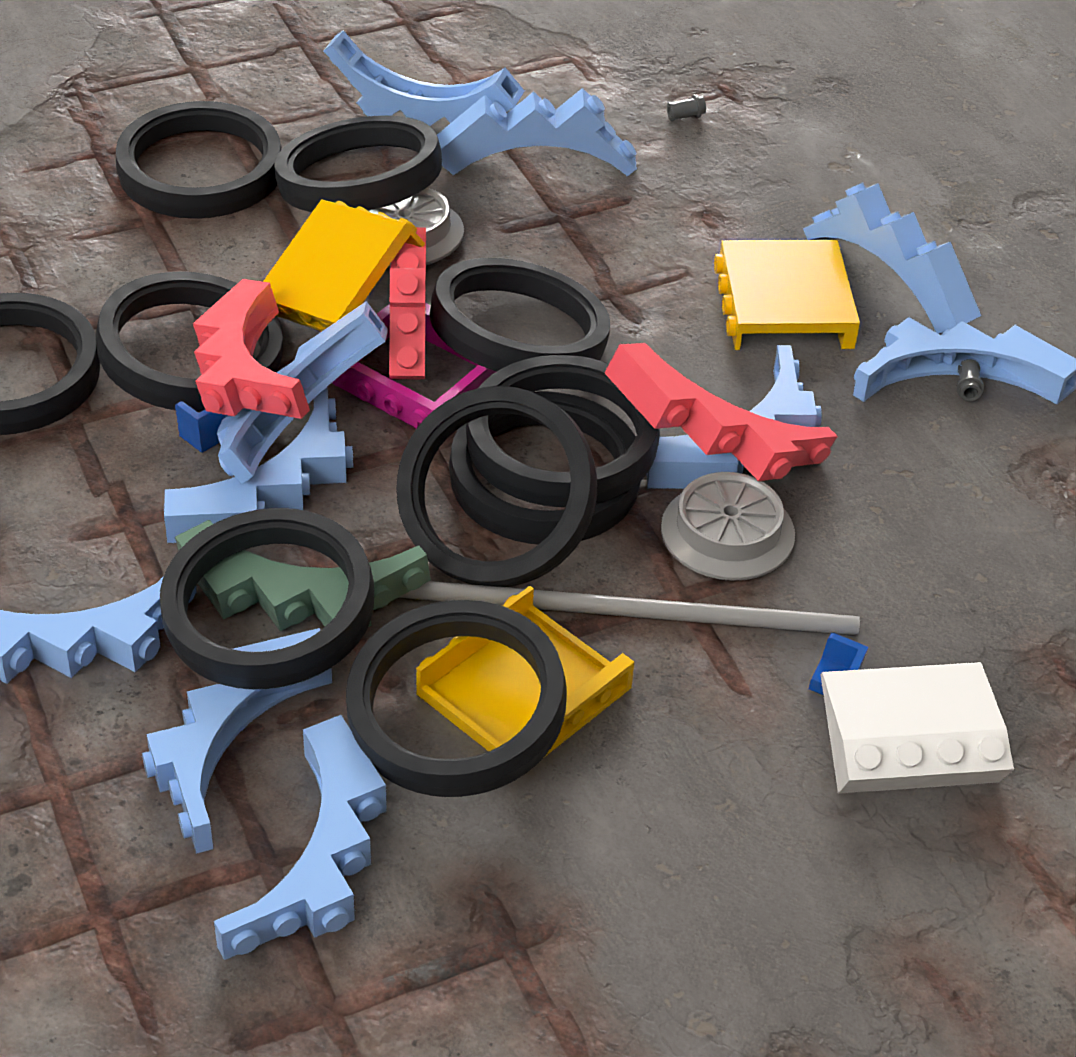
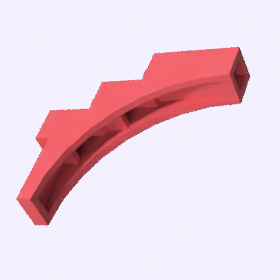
M416 227V234L425 242V245L419 247L404 243L391 262L389 379H425V227Z
M242 279L193 323L200 345L194 351L202 374L195 382L207 412L235 417L245 408L302 419L310 411L300 379L278 374L262 366L253 358L258 339L265 327L279 313L271 285L268 282Z
M646 343L619 344L605 371L608 378L654 429L681 427L706 455L732 453L757 481L782 479L795 466L821 464L829 456L830 448L838 437L829 427H806L787 424L739 408L709 393L684 377L657 355Z

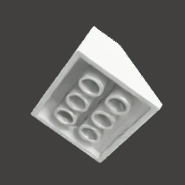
M981 662L821 673L838 794L999 783L1014 770L1007 728Z

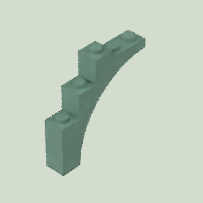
M207 520L175 536L178 550L196 534L213 525V523ZM416 546L393 557L369 563L374 579L373 610L386 606L392 600L411 590L420 588L431 580L427 554L420 546ZM242 550L213 566L200 579L198 585L223 619L242 612L249 606L259 602L279 631H282L302 622L313 614L318 617L324 627L328 625L337 615L346 599L349 582L340 567H300L271 561L249 551Z

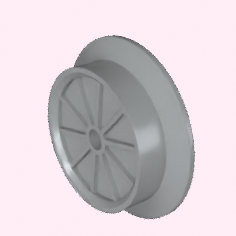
M428 187L401 202L369 210L370 213L374 214L382 212L396 220L400 218L407 219L416 227H425L426 265L450 255L463 240L464 226L461 218L449 208L447 199L441 193Z
M716 472L693 480L667 506L661 523L663 541L669 552L681 564L699 574L722 580H748L774 571L788 559L795 542L793 522L783 508L782 501L777 493L766 483L757 481L752 476L735 472Z

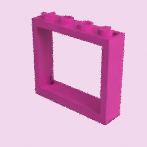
M426 303L425 340L475 365L476 367L435 402L359 363V361L336 378L332 384L417 429L422 421L441 404L459 394L477 389L496 371L480 366L451 349L432 327L430 305ZM390 304L377 313L378 317L388 328L386 340L390 337Z

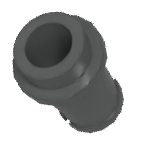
M697 94L692 95L689 99L667 102V114L670 121L692 116L700 118L702 114H706L705 99L703 96L698 97Z
M966 359L961 362L962 366L958 365L959 381L956 385L957 393L966 401H975L983 394L984 383L980 379L979 363L972 359Z

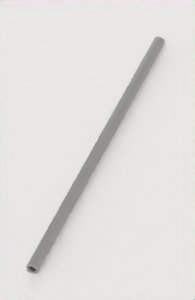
M428 581L420 588L411 590L398 598L431 601L475 600L502 606L509 597L519 594L524 589ZM534 590L533 606L541 610L858 635L860 628V617L851 615Z

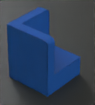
M183 401L175 404L179 436L201 453L220 443L217 432L221 421L228 415L207 412L206 410L198 413Z
M831 633L808 689L824 695L821 680L822 672L861 670L868 647L836 633Z

